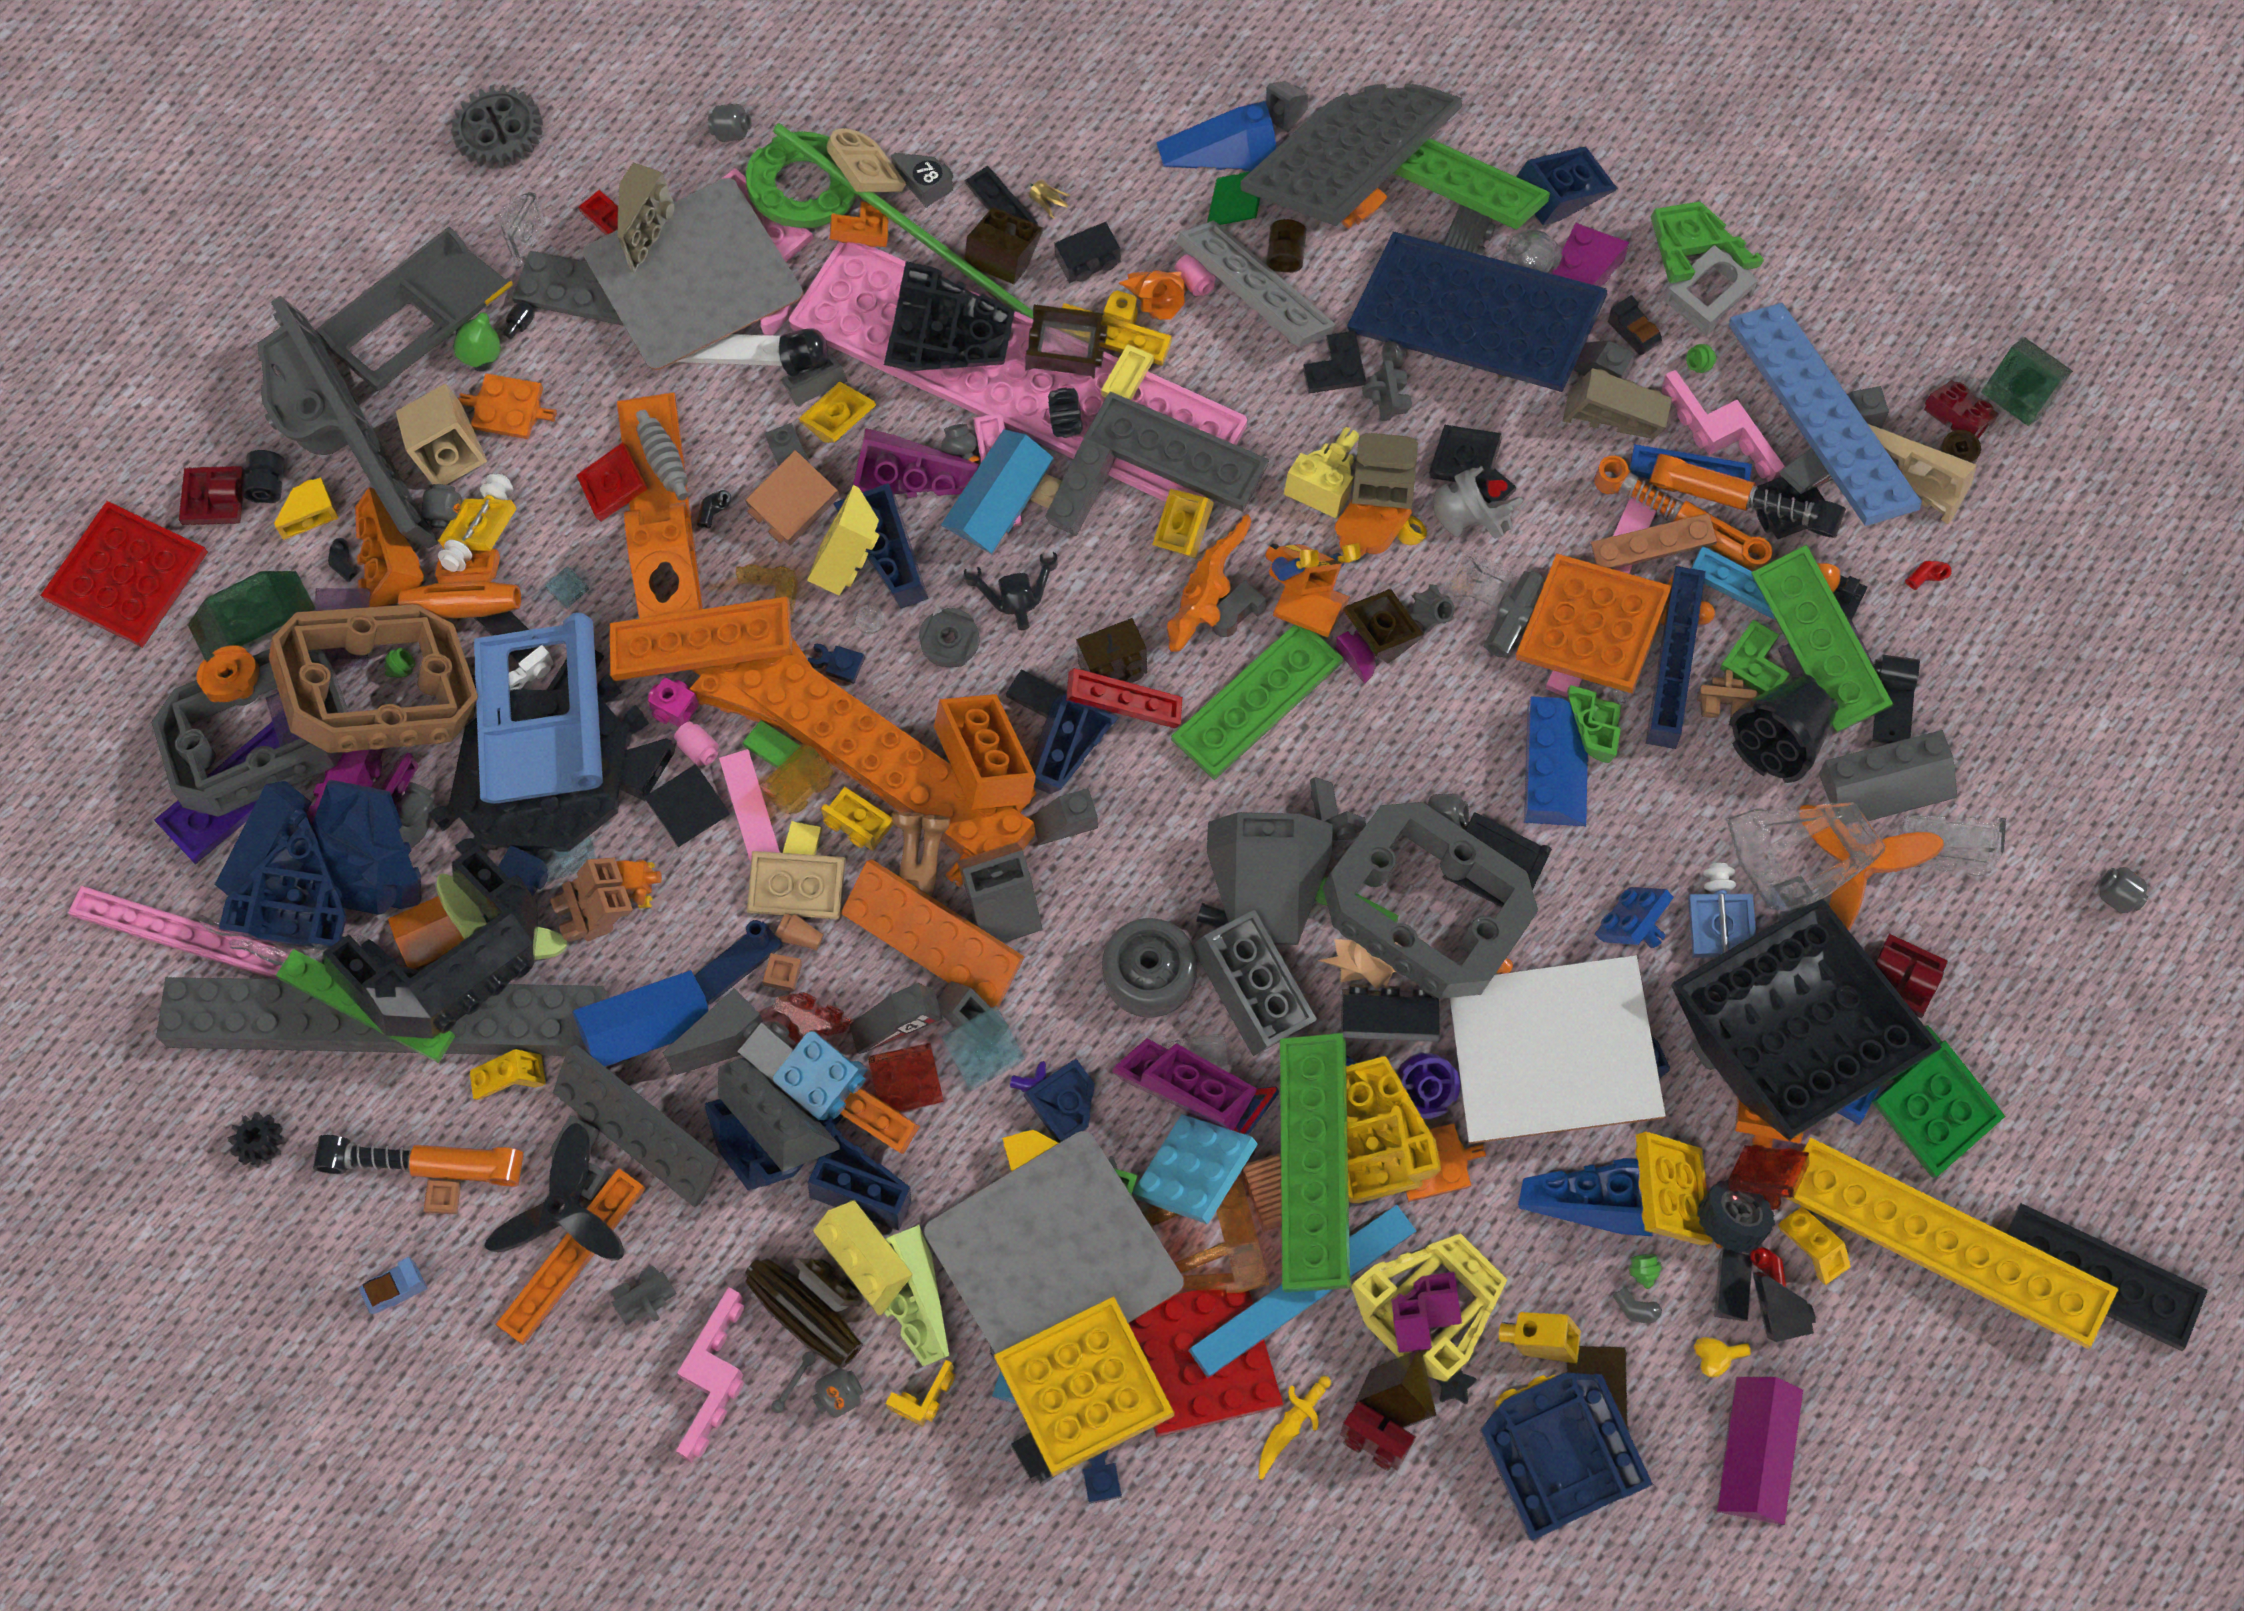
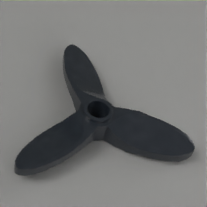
M578 1123L570 1125L563 1132L559 1140L550 1169L549 1196L543 1203L513 1217L497 1228L486 1240L484 1245L486 1249L497 1253L520 1247L556 1227L562 1226L588 1251L610 1261L623 1258L624 1248L618 1235L605 1221L581 1207L579 1203V1198L587 1179L590 1159L589 1135L582 1125ZM564 1205V1209L559 1213L560 1208Z

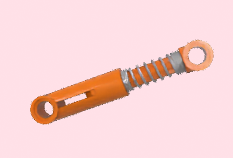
M1609 455L1603 458L1594 477V484L1602 493H1621L1625 497L1629 495V499L1635 498L1636 503L1642 502L1643 507L1649 506L1650 511L1656 510L1657 515L1663 514L1664 519L1670 522L1708 514V512L1687 500L1684 503L1680 502V500L1676 502L1673 500L1674 497H1667V493H1660L1659 488L1657 490L1653 489L1652 484L1650 486L1646 485L1645 480L1643 482L1639 481L1638 476L1630 473L1631 470L1628 469L1626 461L1619 456ZM1605 472H1613L1617 478H1610ZM1710 514L1717 543L1716 545L1708 546V548L1752 572L1768 564L1773 552L1772 546L1766 539L1750 537ZM1748 553H1756L1760 560L1752 559Z

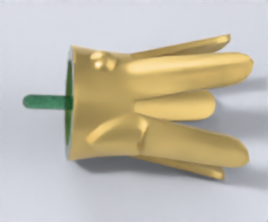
M1043 179L1038 180L1034 185L1030 184L1032 188L1029 192V197L1039 203L1053 219L1055 218L1046 200L1056 205L1068 207V204L1060 199L1057 193L1067 197L1070 194L1050 187Z

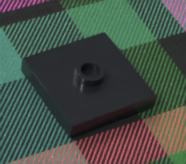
M1444 425L1429 471L1430 478L1455 482L1454 476L1471 468L1482 466L1484 471L1475 477L1477 486L1488 487L1502 441L1501 433Z

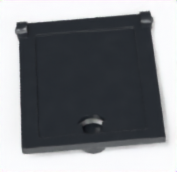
M1474 812L1465 831L1525 870L1533 890L1552 849L1547 845L1541 846ZM1443 875V878L1500 907H1503L1505 904L1466 877L1462 880H1452Z

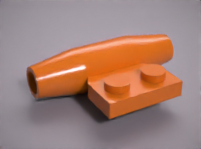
M497 548L491 549V551L470 550L472 558L470 561L465 562L466 568L463 571H449L441 565V561L438 559L435 571L438 583L401 591L398 604H417L443 619L486 617L519 609L521 606V592L518 585L491 582L493 579H496L500 560Z

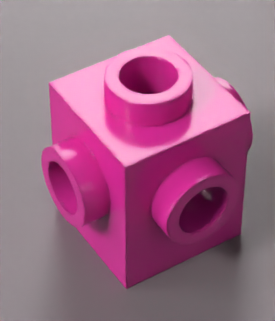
M664 677L659 685L653 686L648 695L652 716L663 724L670 722L679 728L690 720L699 707L695 693L690 691L685 683L677 679L673 682Z

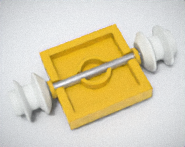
M501 474L488 475L486 478L487 484H483L480 487V492L484 499L465 498L463 500L457 517L449 522L438 540L442 548L445 549L438 553L441 565L445 569L452 572L463 571L466 568L465 562L470 561L472 558L470 550L491 551L517 509L513 501L507 499V496L513 493V486L506 476Z

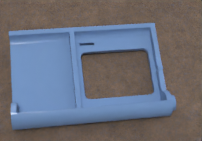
M573 613L563 621V625L474 638L475 680L478 694L476 705L480 799L487 803H504L589 790L601 786L603 779L593 620L583 613ZM566 644L569 711L562 715L516 722L511 721L509 653L516 650L536 648L541 645Z

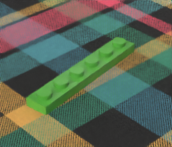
M295 949L291 951L276 974L280 980L384 1034L325 971L324 964ZM448 1031L438 1034L433 1039L399 1036L387 1037L439 1063L454 1040L455 1035L453 1032Z

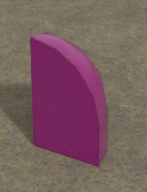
M1358 630L1354 632V635H1351L1349 631L1339 635L1336 639V650L1365 684L1375 671V654Z

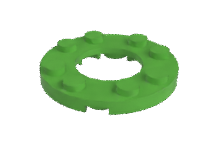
M792 132L837 165L827 151L826 146L830 137L814 132ZM779 136L772 138V142L762 149L759 147L751 156L746 170V187L749 198L760 213L783 226L817 228L828 224L831 221L832 214L844 215L857 198V194L830 174H828L831 181L829 189L821 193L813 201L809 199V201L800 202L784 196L783 192L775 184L777 173L790 163L812 161Z

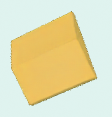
M838 382L798 419L824 443H835L872 410L876 403L844 383Z

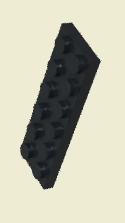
M2020 1203L2017 1206L2006 1234L2118 1288L2106 1314L2107 1317L2180 1351L2186 1349L2207 1295V1289L2027 1205Z

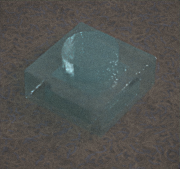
M568 566L545 585L547 591L567 609L589 590L588 585Z

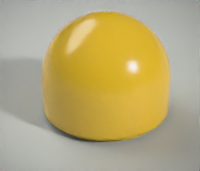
M1410 516L1398 533L1397 538L1403 544L1417 545L1427 537V529L1418 518ZM1409 524L1419 526L1421 533L1415 532Z

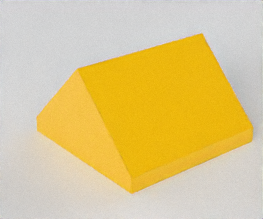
M1170 488L1152 545L1196 559L1214 502L1203 496Z

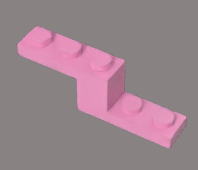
M1676 369L1665 375L1662 394L1672 398L1671 403L1677 409L1680 422L1684 426L1688 425L1692 430L1694 441L1699 448H1704L1708 455H1711L1739 440L1741 451L1746 456L1750 455L1755 462L1756 471L1762 479L1766 478L1769 482L1782 477L1779 473L1785 468L1784 464L1738 400L1707 414Z
M730 1287L727 1288L677 1372L682 1380L709 1394L676 1450L681 1457L691 1463L696 1456L700 1458L709 1445L707 1436L713 1427L718 1428L727 1413L724 1409L730 1397L735 1399L744 1384V1381L741 1380L743 1374L738 1368L712 1354L714 1350L719 1351L727 1338L725 1333L731 1321L735 1323L744 1310V1305L742 1304L744 1299L741 1294Z

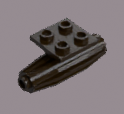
M768 1258L762 1261L759 1259L753 1261L745 1272L747 1275L745 1282L767 1311L808 1349L838 1368L846 1367L857 1356L863 1344L838 1312L851 1306L859 1307L864 1302L857 1296L859 1293L858 1289L845 1279L840 1281L833 1274L836 1271L835 1268L822 1258L819 1261L813 1258H796L793 1264L800 1269L799 1277Z

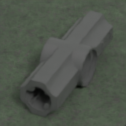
M1524 571L1511 596H1507L1503 601L1496 617L1497 621L1484 643V648L1489 653L1499 658H1507L1520 633L1525 632L1526 623L1531 618L1545 583L1540 574L1534 571Z

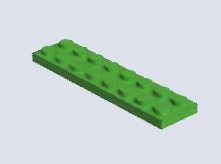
M1343 1033L1280 1039L1282 1289L1285 1293L1350 1288L1346 1040L1343 1038Z

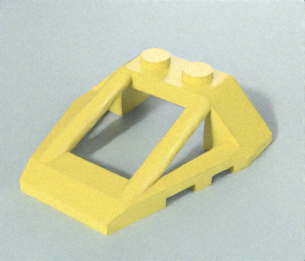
M1461 1233L1432 1243L1425 1249L1417 1252L1402 1254L1397 1259L1387 1263L1383 1261L1375 1264L1351 1285L1365 1325L1399 1358L1411 1352H1398L1391 1300L1399 1294L1405 1296L1414 1289L1413 1283L1421 1276L1431 1275L1441 1264L1450 1272H1455V1277L1476 1298L1461 1312L1462 1324L1445 1327L1431 1341L1432 1349L1421 1350L1427 1376L1444 1382L1448 1381L1469 1361L1474 1351L1473 1349L1485 1328L1484 1326L1508 1280ZM1423 1263L1398 1288L1389 1280ZM1474 1319L1461 1342L1456 1347L1451 1340Z

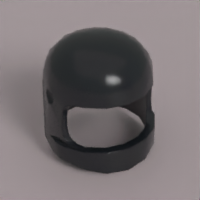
M808 328L781 335L779 340V356L783 369L789 376L793 377L800 373L823 367L828 360V346L823 334L817 329Z

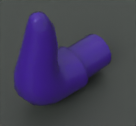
M1041 1061L1038 1064L1033 1078L1012 1075L1010 1088L1027 1092L1045 1080L1046 1063Z

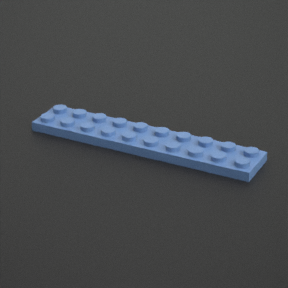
M1779 303L1730 317L1729 327L1864 526L1920 510L1922 501L1785 305Z

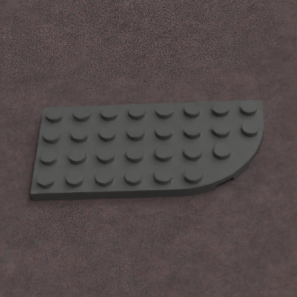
M1386 83L1364 87V92L1351 96L1346 92L1321 107L1241 180V191L1337 226L1462 108V98L1431 87L1405 83L1404 88H1386Z

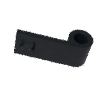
M1882 654L1880 660L1875 659L1873 668L1889 695L1893 706L1874 715L1872 741L1890 744L1911 738L1914 692L1919 676L1920 659Z

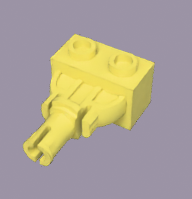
M1345 427L1336 442L1331 443L1329 450V444L1325 443L1320 450L1308 455L1300 453L1288 471L1284 495L1337 518L1350 497L1354 478L1351 476V466L1354 462V457L1349 452L1359 439L1358 432L1353 430L1347 436L1351 428Z

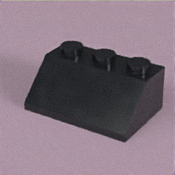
M1349 985V989H1342L1341 1031L1343 1038L1439 1042V998L1423 991L1421 987H1413V992L1400 991L1398 986H1381V990H1368L1367 985Z

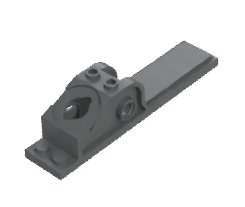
M277 297L271 301V304L276 311L273 316L281 327L257 343L259 361H262L263 385H261L262 404L268 412L265 415L266 420L275 430L278 429L288 439L297 441L301 447L316 455H329L349 445L400 534L419 546L423 544L427 548H431L437 545L439 542L427 521L422 517L415 500L308 318L283 297ZM273 365H275L276 370H277V372L279 373L280 378H279L278 375L275 373V371H274V369H273Z

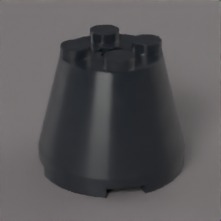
M1803 675L1802 677L1791 678L1744 703L1732 715L1729 721L1735 737V741L1732 744L1742 760L1760 775L1765 776L1769 773L1772 776L1782 778L1784 783L1796 782L1803 778L1814 765L1835 719L1836 712L1839 709L1838 703L1817 684V681L1812 676Z

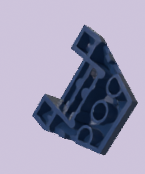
M329 780L316 811L312 828L343 908L380 915L384 914L390 907L404 909L419 905L422 899L421 874L418 867L413 868L409 858V854L412 851L409 842H403L399 829L402 827V823L390 791Z

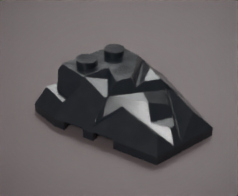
M906 261L884 365L909 371L1004 365L1015 311L983 293L978 296L966 289V284L959 280L957 283L946 279L942 276V271L935 267Z

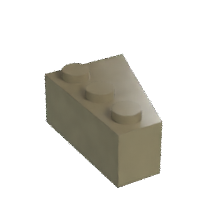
M1592 368L1568 392L1562 422L1571 423L1572 418L1589 421V427L1599 428L1600 423L1618 427L1617 432L1655 439L1666 429L1672 398L1663 395L1658 390L1647 389L1636 385L1631 380L1610 375L1605 370Z

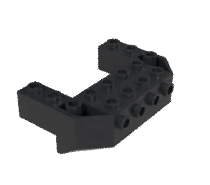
M478 845L452 862L453 881L488 917V923L415 976L409 978L394 961L381 969L349 934L323 952L325 971L386 1036L433 1039L440 1033H446L455 1026L457 1020L466 1014L470 1015L476 1012L483 1001L492 995H499L505 990L508 983L516 977L521 978L525 976L534 965L538 932V904L517 874L509 878Z

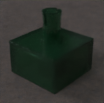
M2024 337L2010 348L1981 393L2029 427L2043 415L2073 371Z

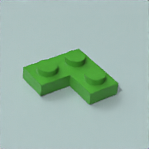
M1754 619L1720 667V670L1723 672L1725 670H1732L1733 678L1743 680V684L1753 690H1757L1759 694H1763L1785 682L1790 674L1765 659L1778 640L1779 634Z

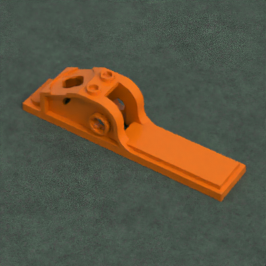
M675 393L617 401L621 441L628 446L648 488L630 501V511L624 512L627 549L639 619L703 609L689 496L684 500H678L674 492L666 490L657 474L654 473L648 464L636 430L639 424L636 413L644 409L650 418H656L659 421L661 427L664 428L667 435L676 445L685 470ZM669 562L678 575L679 587L667 602L661 603L652 592L654 590L652 573L658 569L661 563Z

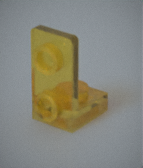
M753 564L745 565V567H736L735 573L739 584L776 586L775 598L787 596L790 602V614H794L798 588L795 570L783 566H778L774 569L761 568Z

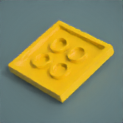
M1647 1131L1636 1134L1637 1146L1635 1153L1639 1165V1189L1642 1195V1220L1645 1225V1231L1697 1245L1713 1243L1712 1238L1704 1232L1703 1226L1701 1227L1699 1223L1700 1218L1697 1214L1698 1206L1707 1194L1702 1148Z

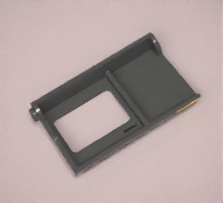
M447 227L319 326L315 332L326 351L330 350L374 390L379 391L431 349L445 341L449 335L513 286V283L509 278H503L470 252L460 236L451 227ZM406 304H412L434 322L431 328L377 370L369 369L349 352L353 345Z

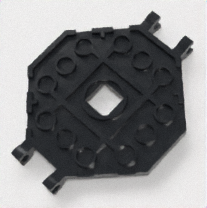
M609 673L599 681L597 686L603 783L597 788L504 803L484 802L480 799L477 718L465 726L449 804L436 807L428 813L442 831L449 828L460 817L475 837L466 838L455 845L461 855L476 845L482 851L498 850V847L509 848L511 845L522 851H539V848L569 852L618 813L620 803L618 796L620 785H623L622 779L627 746H630L632 735L646 727L649 722L636 705L627 711L622 722L606 705L610 699H614L622 693ZM511 690V721L516 722L566 714L570 709L569 690Z

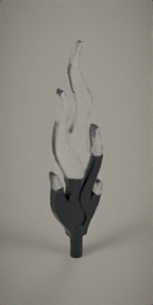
M203 915L198 917L199 922L213 933L223 936H241L219 930V922H215ZM352 935V938L381 969L394 961L409 978L419 973L418 969L398 965L396 959L388 956L372 940L362 935ZM246 938L229 941L231 949L246 950L276 965L282 966L293 949L324 964L323 952L325 950L272 942L269 943L276 947H270Z

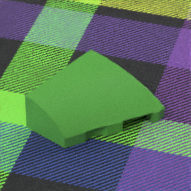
M1570 685L1567 694L1585 751L1591 757L1601 762L1610 763L1617 754L1621 731L1618 723L1622 705L1596 698L1597 692Z

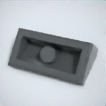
M832 354L828 355L826 364L821 368L800 373L793 377L787 375L781 379L796 406L831 390L838 382L845 383L848 381L842 365Z

